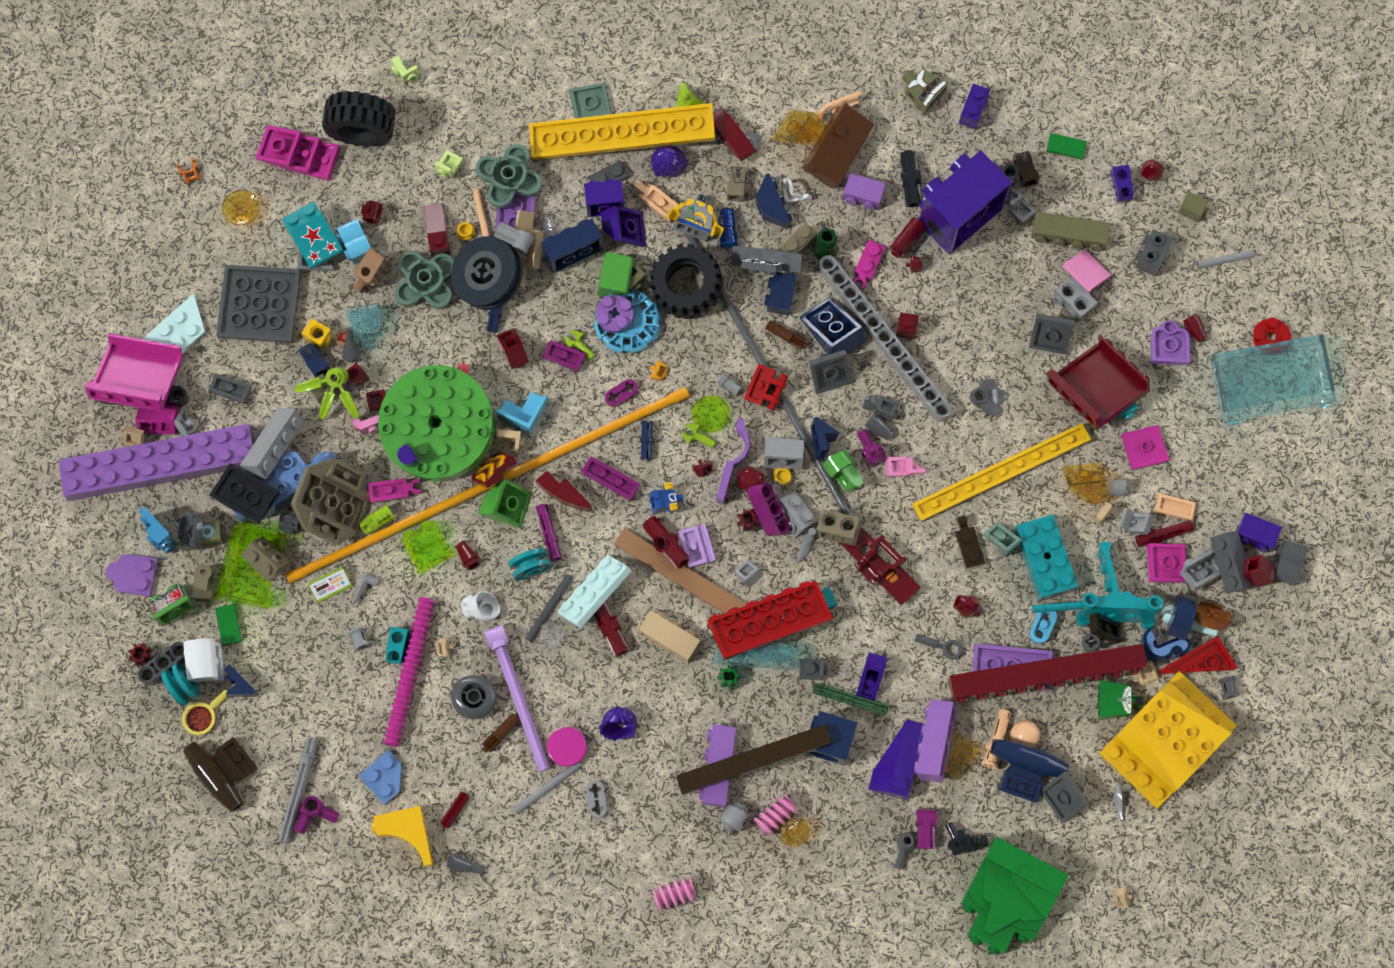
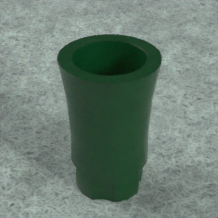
M823 228L817 235L813 245V253L820 260L826 255L835 257L838 253L837 236L833 229Z

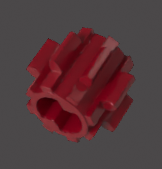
M372 200L366 201V204L362 205L360 212L361 216H363V221L376 224L383 220L385 211H383L382 204Z
M743 508V514H737V518L740 520L737 522V526H742L743 532L746 529H750L753 532L754 526L759 527L758 517L753 513V508L750 511ZM751 517L752 523H745L744 518Z
M145 643L140 644V646L134 644L133 650H128L132 655L129 661L135 662L136 667H139L141 664L145 665L148 660L153 659L149 655L153 650L146 648ZM144 651V653L142 654L143 657L141 659H137V657L139 656L138 652Z

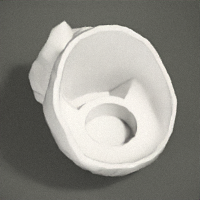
M480 591L475 596L468 595L461 602L462 612L466 618L475 617L479 620L490 621L495 619L500 613V605L494 594L486 591Z

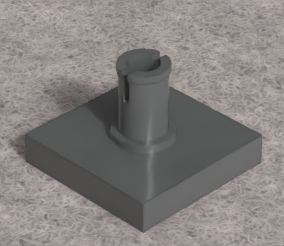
M1036 314L1029 348L1067 354L1074 320Z
M845 350L829 355L822 354L819 358L809 361L816 394L852 383Z
M1067 771L1060 774L1040 790L1062 823L1090 804L1083 795V786L1079 788L1081 784L1074 782Z

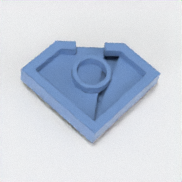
M387 750L362 772L359 777L378 799L386 805L400 793L402 764Z

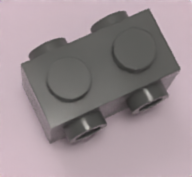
M1154 229L1150 235L1146 234L1142 242L1145 247L1143 251L1139 249L1134 259L1137 261L1135 267L1156 276L1174 238Z

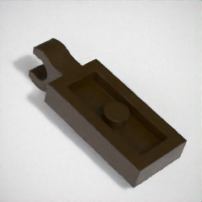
M965 514L957 516L956 520L960 530L955 531V536L966 569L985 564L974 527L968 528Z

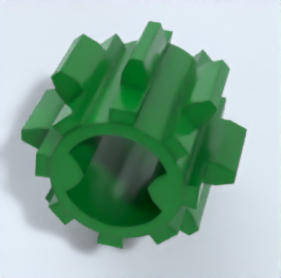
M728 665L726 670L721 668L720 672L722 675L717 676V680L722 681L720 687L722 688L726 685L729 691L733 685L738 687L739 684L736 680L742 678L741 675L736 674L738 668L730 669V665ZM726 674H733L735 679L733 681L730 679L726 681L724 676Z

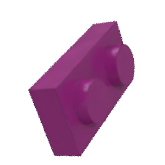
M550 340L543 355V359L575 372L579 371L585 358V353Z

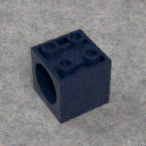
M819 711L818 716L814 715L810 729L826 724L833 744L808 752L807 754L844 766L857 722Z

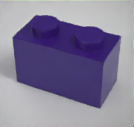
M972 84L960 116L959 124L973 129L977 128L990 89Z
M1245 513L1240 520L1237 531L1242 544H1252L1257 546L1256 549L1261 552H1271L1276 545L1282 527Z

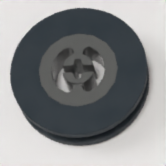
M492 236L476 238L468 242L455 257L451 269L452 286L456 294L463 301L475 308L482 310L498 308L507 303L517 292L523 275L522 262L516 250L501 239ZM494 262L495 267H492L488 263ZM479 279L483 280L486 283L480 284Z

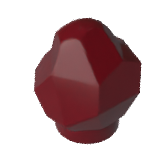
M1147 160L1142 165L1141 176L1145 179L1158 181L1163 176L1164 167L1156 160Z
M959 594L954 601V609L964 618L977 617L982 612L978 598L973 595L963 596Z

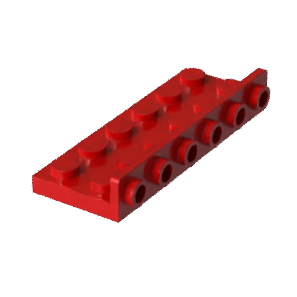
M815 580L812 582L805 581L799 587L793 589L792 587L786 588L777 595L769 594L758 602L756 600L750 601L741 608L733 607L725 614H714L708 619L707 628L711 630L723 660H727L830 622L833 617Z

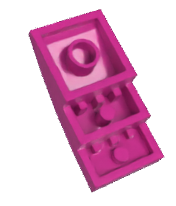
M267 125L255 158L276 167L330 181L341 147L336 144L322 142L320 138L303 135L299 131Z

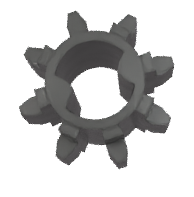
M287 510L286 513L282 512L279 519V529L283 530L284 534L293 535L294 532H299L301 524L295 512Z

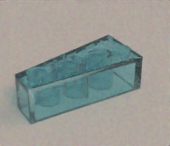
M776 641L723 660L716 645L711 664L791 671L798 648Z

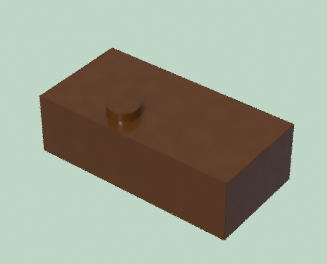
M846 103L837 107L801 168L830 188L838 186L872 130L874 123Z

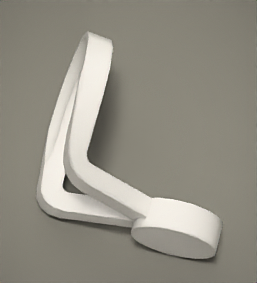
M790 178L783 179L782 190L786 203L790 204L798 201L803 203L812 200L811 194L800 195L794 193ZM787 182L789 184L791 195L795 197L791 200L788 199V195L786 192Z

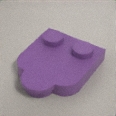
M1168 320L1152 331L1150 337L1151 364H1190V337L1187 330L1179 328L1176 322Z
M125 554L118 559V562H113L107 566L106 576L113 581L115 589L121 593L151 597L158 559Z

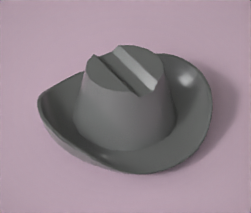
M469 675L455 683L451 692V701L456 712L462 717L471 720L480 719L492 710L496 701V690L494 685L485 677Z

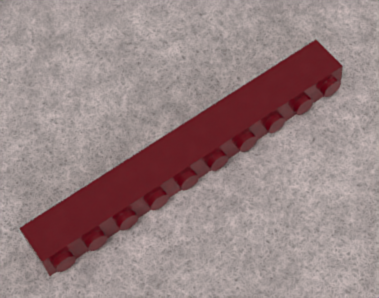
M1143 644L950 675L948 683L952 702L957 701L958 704L970 702L969 699L973 698L981 701L989 699V696L996 695L999 698L1008 696L1010 692L1023 694L1027 693L1028 689L1035 688V691H1042L1047 689L1046 686L1054 685V688H1060L1070 682H1073L1074 685L1083 684L1088 679L1096 682L1104 680V677L1107 676L1120 678L1125 673L1138 675L1142 674L1143 670L1148 666Z

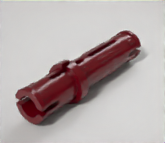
M1188 520L1158 530L1156 528L1151 529L1148 535H1136L1135 541L1138 547L1149 543H1160V541L1194 532V526L1192 521Z

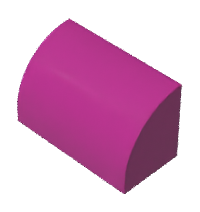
M164 405L162 412L138 408L135 418L137 429L143 430L144 434L176 435L177 428L174 425V420L178 413L177 405Z

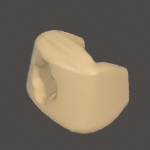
M448 637L438 639L436 641L438 657L449 658L451 656L449 649H454V646L449 645Z
M1126 887L1115 889L1113 892L1114 901H1121L1117 903L1119 908H1128L1130 904L1128 899H1132V895H1127Z

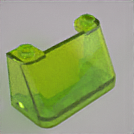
M246 522L235 525L230 533L215 599L265 610L269 609L274 601V596L269 591L271 581L268 582L241 554L252 541L262 536L281 553L287 547V534Z

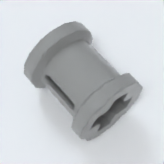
M363 626L348 631L355 645L354 651L362 650L371 645L370 641H367Z

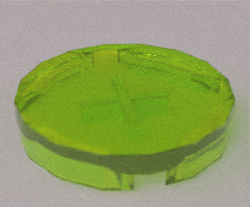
M707 395L699 398L694 404L692 420L694 423L699 424L698 428L707 433H715L722 430L727 424L729 408L720 397Z

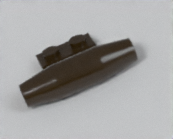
M234 737L220 746L214 757L197 742L189 744L183 750V753L194 773L216 800L231 813L236 811L244 802L233 782L242 781L257 770V766Z

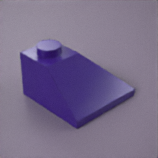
M618 205L600 212L602 230L614 240L638 247H646L643 212Z

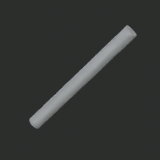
M577 763L567 767L515 806L513 809L517 815L581 767L580 764Z

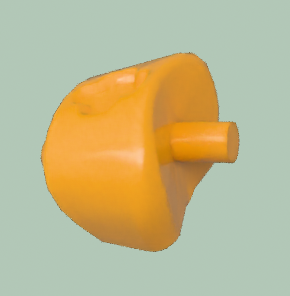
M660 360L657 361L656 367L651 365L649 369L654 371L650 378L661 381L667 372V365Z

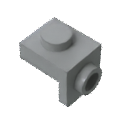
M1125 508L1120 526L1133 534L1148 535L1154 517L1150 514L1134 513L1132 510Z

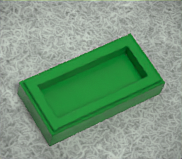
M1050 133L1046 152L1082 160L1087 141Z
M235 604L215 608L222 646L242 642Z

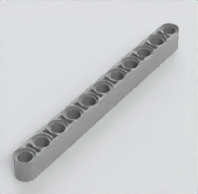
M830 255L824 256L819 265L821 275L932 417L938 422L946 421L951 412L949 403L837 260ZM830 264L832 265V268L826 269L823 267V265ZM841 278L844 282L836 283L835 279ZM851 292L855 297L849 298L846 296V293ZM864 307L866 312H859L857 308ZM870 321H874L878 325L876 327H871L868 323ZM887 336L889 340L884 342L879 337ZM897 350L900 352V355L894 356L891 351ZM910 365L912 370L906 371L902 366ZM919 379L923 381V385H916L914 380ZM932 394L935 399L928 400L925 395ZM944 409L947 414L940 415L937 410Z

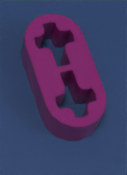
M627 379L610 389L605 394L606 404L610 407H617L634 397L638 392L637 383L632 379ZM626 385L634 386L633 392L628 390L623 393L626 390ZM611 394L613 396L621 394L617 397V402L609 401Z

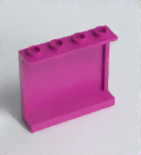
M108 334L109 344L93 382L87 381L85 386L88 399L162 412L184 358L181 346L125 337L119 334Z

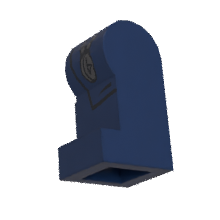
M311 342L298 349V352L315 378L321 374L325 375L330 370L326 361Z

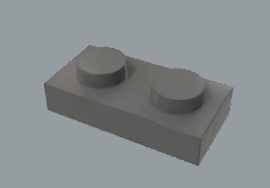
M621 160L588 176L589 181L606 182L609 179L623 181L629 178V174Z
M215 373L208 391L245 404L252 387L249 384Z

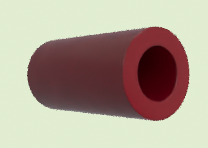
M912 217L890 245L891 254L896 258H905L927 229L925 224L919 219Z

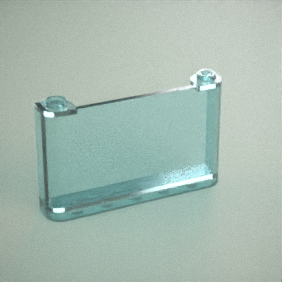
M1323 334L1210 355L1223 423L1227 422L1228 426L1239 424V420L1296 409L1318 405L1320 409L1331 407V403L1337 401Z

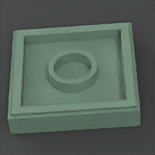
M605 82L569 89L575 118L612 114Z

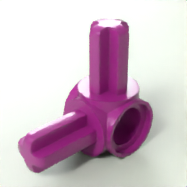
M866 429L857 433L864 448L862 456L866 458L868 467L886 459L882 446L873 442Z
M309 796L304 800L299 810L301 815L294 827V831L299 834H305L311 820L318 816L336 823L340 813L324 806V802L317 797ZM313 801L317 804V809L309 811L306 808V804Z

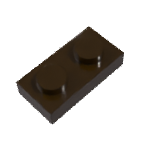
M1097 613L1090 615L1089 628L1091 634L1113 644L1121 642L1120 624Z

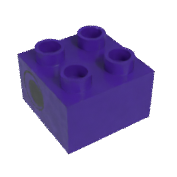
M982 150L972 158L966 153L961 155L950 167V170L953 172L951 176L945 181H942L939 177L934 178L922 191L925 198L919 204L922 210L920 221L925 224L927 228L925 231L949 255L1002 211L1008 197L1012 181Z

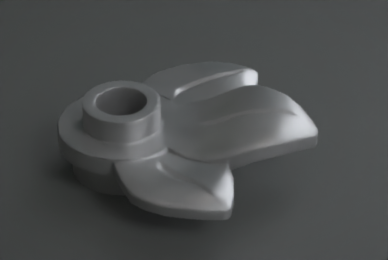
M995 379L983 380L979 388L974 389L970 394L971 403L981 407L982 411L988 415H999L1000 409L998 405L1004 402L1008 396L1004 391L995 388ZM976 395H981L983 399L977 400Z

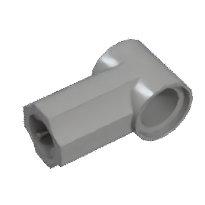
M502 222L498 225L494 237L511 245L514 250L522 254L527 253L535 238L524 230H517Z

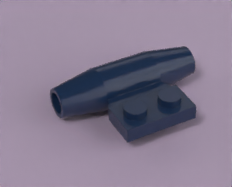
M995 739L991 745L990 753L1010 764L1003 773L998 790L1035 803L1042 787L1041 775L1056 778L1069 770L1068 763L1048 752L1019 742Z

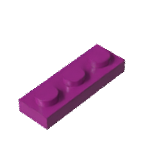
M590 456L581 471L582 475L630 502L640 487L638 482Z

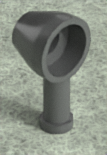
M905 832L898 836L897 847L900 851L893 867L903 870L907 853L913 851L916 847L917 842L913 834ZM909 838L911 843L905 844L904 839Z

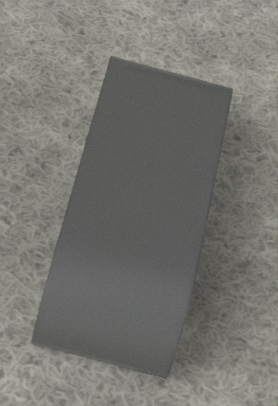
M183 642L173 643L141 667L138 671L139 680L147 686H153L162 680L161 673L167 669L172 672V666L175 663L183 664L185 662L184 654L176 656L177 650L184 648ZM164 660H168V666L166 668H161V662ZM148 672H152V678L150 680H145V674Z

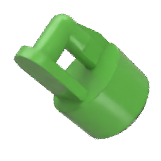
M846 449L834 452L823 461L822 466L830 478H836L847 492H851L854 488H859L863 484L862 477L854 467L855 462Z

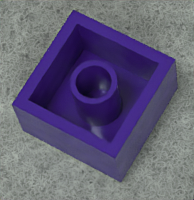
M609 179L606 182L590 181L584 184L587 217L601 216L600 212L615 205L624 207L622 180Z

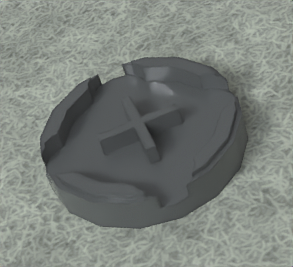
M186 512V516L182 517L179 523L178 537L182 539L180 544L185 550H195L199 546L203 535L202 519L197 512Z

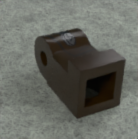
M1024 151L1013 154L1014 163L1018 168V178L1021 187L1038 184L1040 176L1034 167L1030 152Z

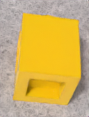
M312 318L301 333L305 340L322 350L325 346L328 347L333 340L331 329ZM323 333L321 338H314L315 334Z

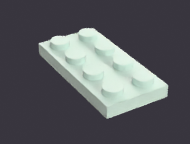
M607 555L600 561L593 572L587 576L585 581L575 589L568 600L561 605L557 613L581 629L632 570L627 565Z

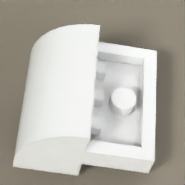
M210 638L183 642L187 681H225L220 642H215L214 639Z

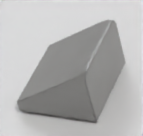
M749 560L734 571L748 588L763 577L760 569Z

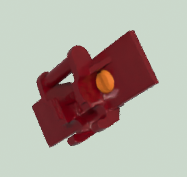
M862 528L856 546L840 543L857 560V563L854 565L855 568L873 586L877 584L882 586L901 606L921 588L901 567L907 561V558L905 556L902 557L885 540L886 537L884 535L874 540ZM879 545L896 561L894 565L889 562L886 563L879 556L877 551ZM868 546L871 550L865 555L861 554L860 548Z

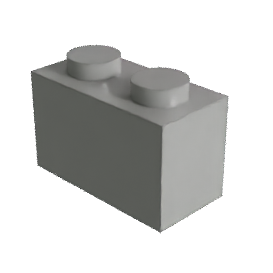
M777 437L766 438L764 467L802 470L804 440L781 439Z

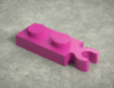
M868 240L854 271V274L858 275V277H855L853 282H861L862 291L866 288V279L872 280L886 249V246Z
M406 478L368 483L370 503L409 498L408 493L410 492L415 495L422 492L421 489L416 490L413 488L414 484L420 483V479H414L410 483H407Z

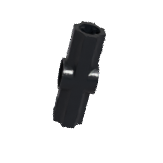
M905 150L900 153L905 205L909 208L918 207L922 198L920 190L921 172L918 170L917 153L913 150Z

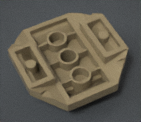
M335 458L306 467L291 502L303 530L333 545H339L343 541L355 536L370 501L366 474Z

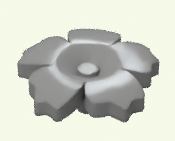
M747 130L744 134L755 150H757L760 145L758 141L761 140L760 134L754 133L752 135V131Z

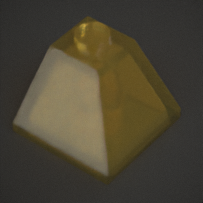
M790 110L771 139L795 144L817 141L826 125L814 112Z
M1100 462L1062 466L1069 490L1087 503L1099 504L1107 502V480Z

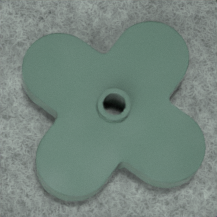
M520 144L509 146L500 159L493 156H484L478 160L476 173L482 181L491 184L488 190V200L493 207L499 209L508 207L512 203L515 194L532 197L540 192L542 188L540 176L536 172L526 169L530 156L525 146Z
M407 251L402 254L398 264L400 271L406 278L395 289L397 301L403 306L410 307L425 299L435 309L446 308L452 300L451 290L445 281L451 277L453 258L444 253L437 254L430 260H425L415 251Z

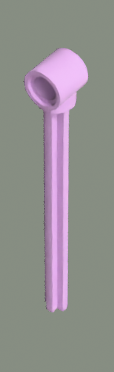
M500 625L486 630L484 634L488 645L492 651L496 652L539 772L550 769L506 648L509 642L504 628Z

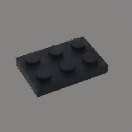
M230 463L209 496L260 525L280 492Z

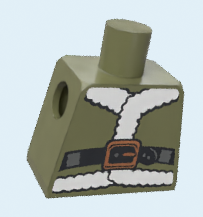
M922 69L916 76L908 70L902 77V80L908 84L905 94L924 114L944 94L948 87V82L925 69Z

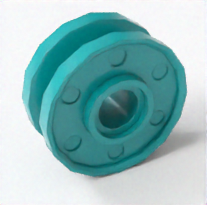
M532 549L512 558L508 565L510 569H517L512 574L514 580H525L530 576L541 574L550 569L552 566L551 561L543 559L547 556L546 549Z
M177 662L172 666V672L166 669L161 673L163 683L168 692L181 706L185 707L189 704V697L194 700L200 697V691L196 682L187 681L186 668L182 664Z

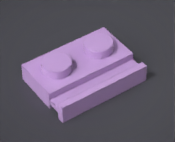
M706 524L678 531L682 547L690 556V561L688 562L689 569L710 562H716Z

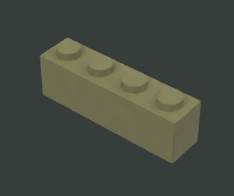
M1036 212L1033 219L1031 239H1035L1038 243L1050 241L1058 246L1070 244L1077 249L1089 247L1092 251L1105 250L1108 243L1110 223Z

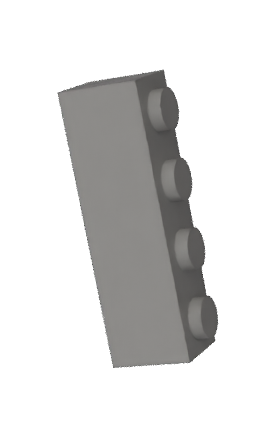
M277 408L241 462L240 466L245 472L258 479L268 478L304 423L298 412L290 408Z

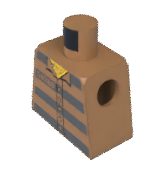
M369 248L354 272V275L359 279L353 288L360 293H363L368 285L375 288L392 264Z

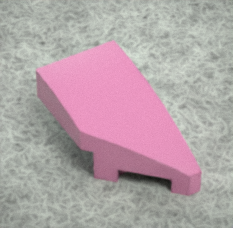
M887 457L885 459L887 478L921 475L925 473V469L923 467L920 468L913 462L914 459L911 457Z

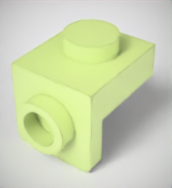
M398 56L391 59L393 65L391 70L396 77L400 76L404 83L407 81L413 82L420 74L417 65L406 70Z
M446 150L439 162L436 161L434 164L437 174L444 178L449 177L453 179L463 162V158Z

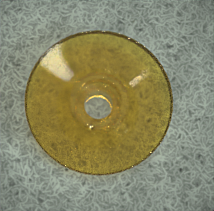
M237 190L230 193L222 204V212L226 220L238 226L247 225L254 221L260 210L257 197L246 190ZM244 207L245 211L239 212V208Z

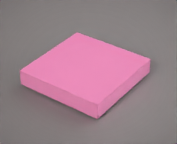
M1086 249L1066 261L1062 266L1087 292L1092 291L1111 276Z

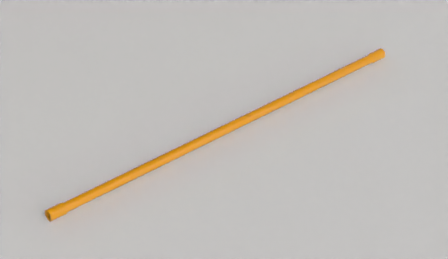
M683 387L658 401L501 474L507 480L518 477L671 404H676L689 398L688 390L686 387ZM496 484L489 488L481 485L471 487L318 560L287 572L285 575L290 584L296 582L312 572L486 492Z

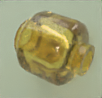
M793 818L781 827L782 835L780 838L785 845L798 847L809 839V832L811 830L804 819Z

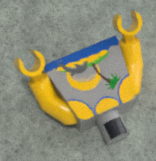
M702 194L696 195L695 200L689 198L686 203H680L673 209H670L666 219L671 218L674 220L673 230L703 241L707 240L709 234L712 237L717 235L721 238L723 233V227L719 226L716 215L713 213V207L706 204L707 197Z

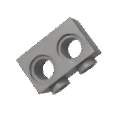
M1072 276L1060 285L1053 294L1055 302L1059 306L1063 305L1068 310L1067 314L1073 320L1077 319L1078 322L1094 310L1098 303ZM1063 291H1069L1072 296H1065ZM1081 304L1085 309L1079 310L1076 305Z

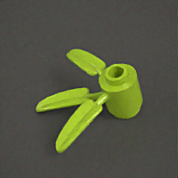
M342 367L328 370L323 380L314 378L300 383L294 388L297 393L321 388L322 383L327 382L331 386V390L325 392L319 411V417L325 419L335 398L334 389L339 387L341 391L339 397L343 405L353 418L359 419V412L350 393L344 391L342 387L349 377L346 369Z

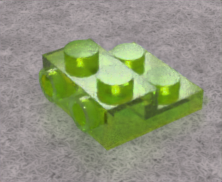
M430 520L422 522L419 525L420 528L415 531L410 529L404 532L401 538V542L419 574L454 556L436 522H430Z

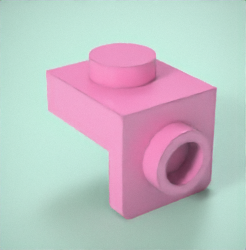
M379 415L364 421H360V418L352 420L356 431L360 430L362 435L368 432L373 434L379 431Z

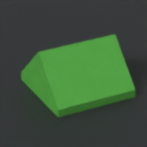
M605 252L596 295L628 294L634 258Z

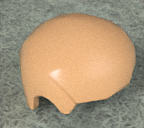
M1030 720L1017 722L1010 731V739L1013 742H1019L1034 748L1040 741V729Z

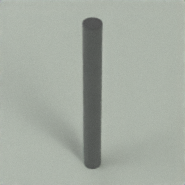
M569 574L565 575L525 638L527 641L532 643L573 579Z

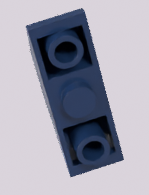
M768 173L765 175L756 195L755 204L763 220L788 229L790 228L792 216L789 210L786 211L784 208L785 201L782 194L779 195L777 192L778 185L775 178L772 179Z

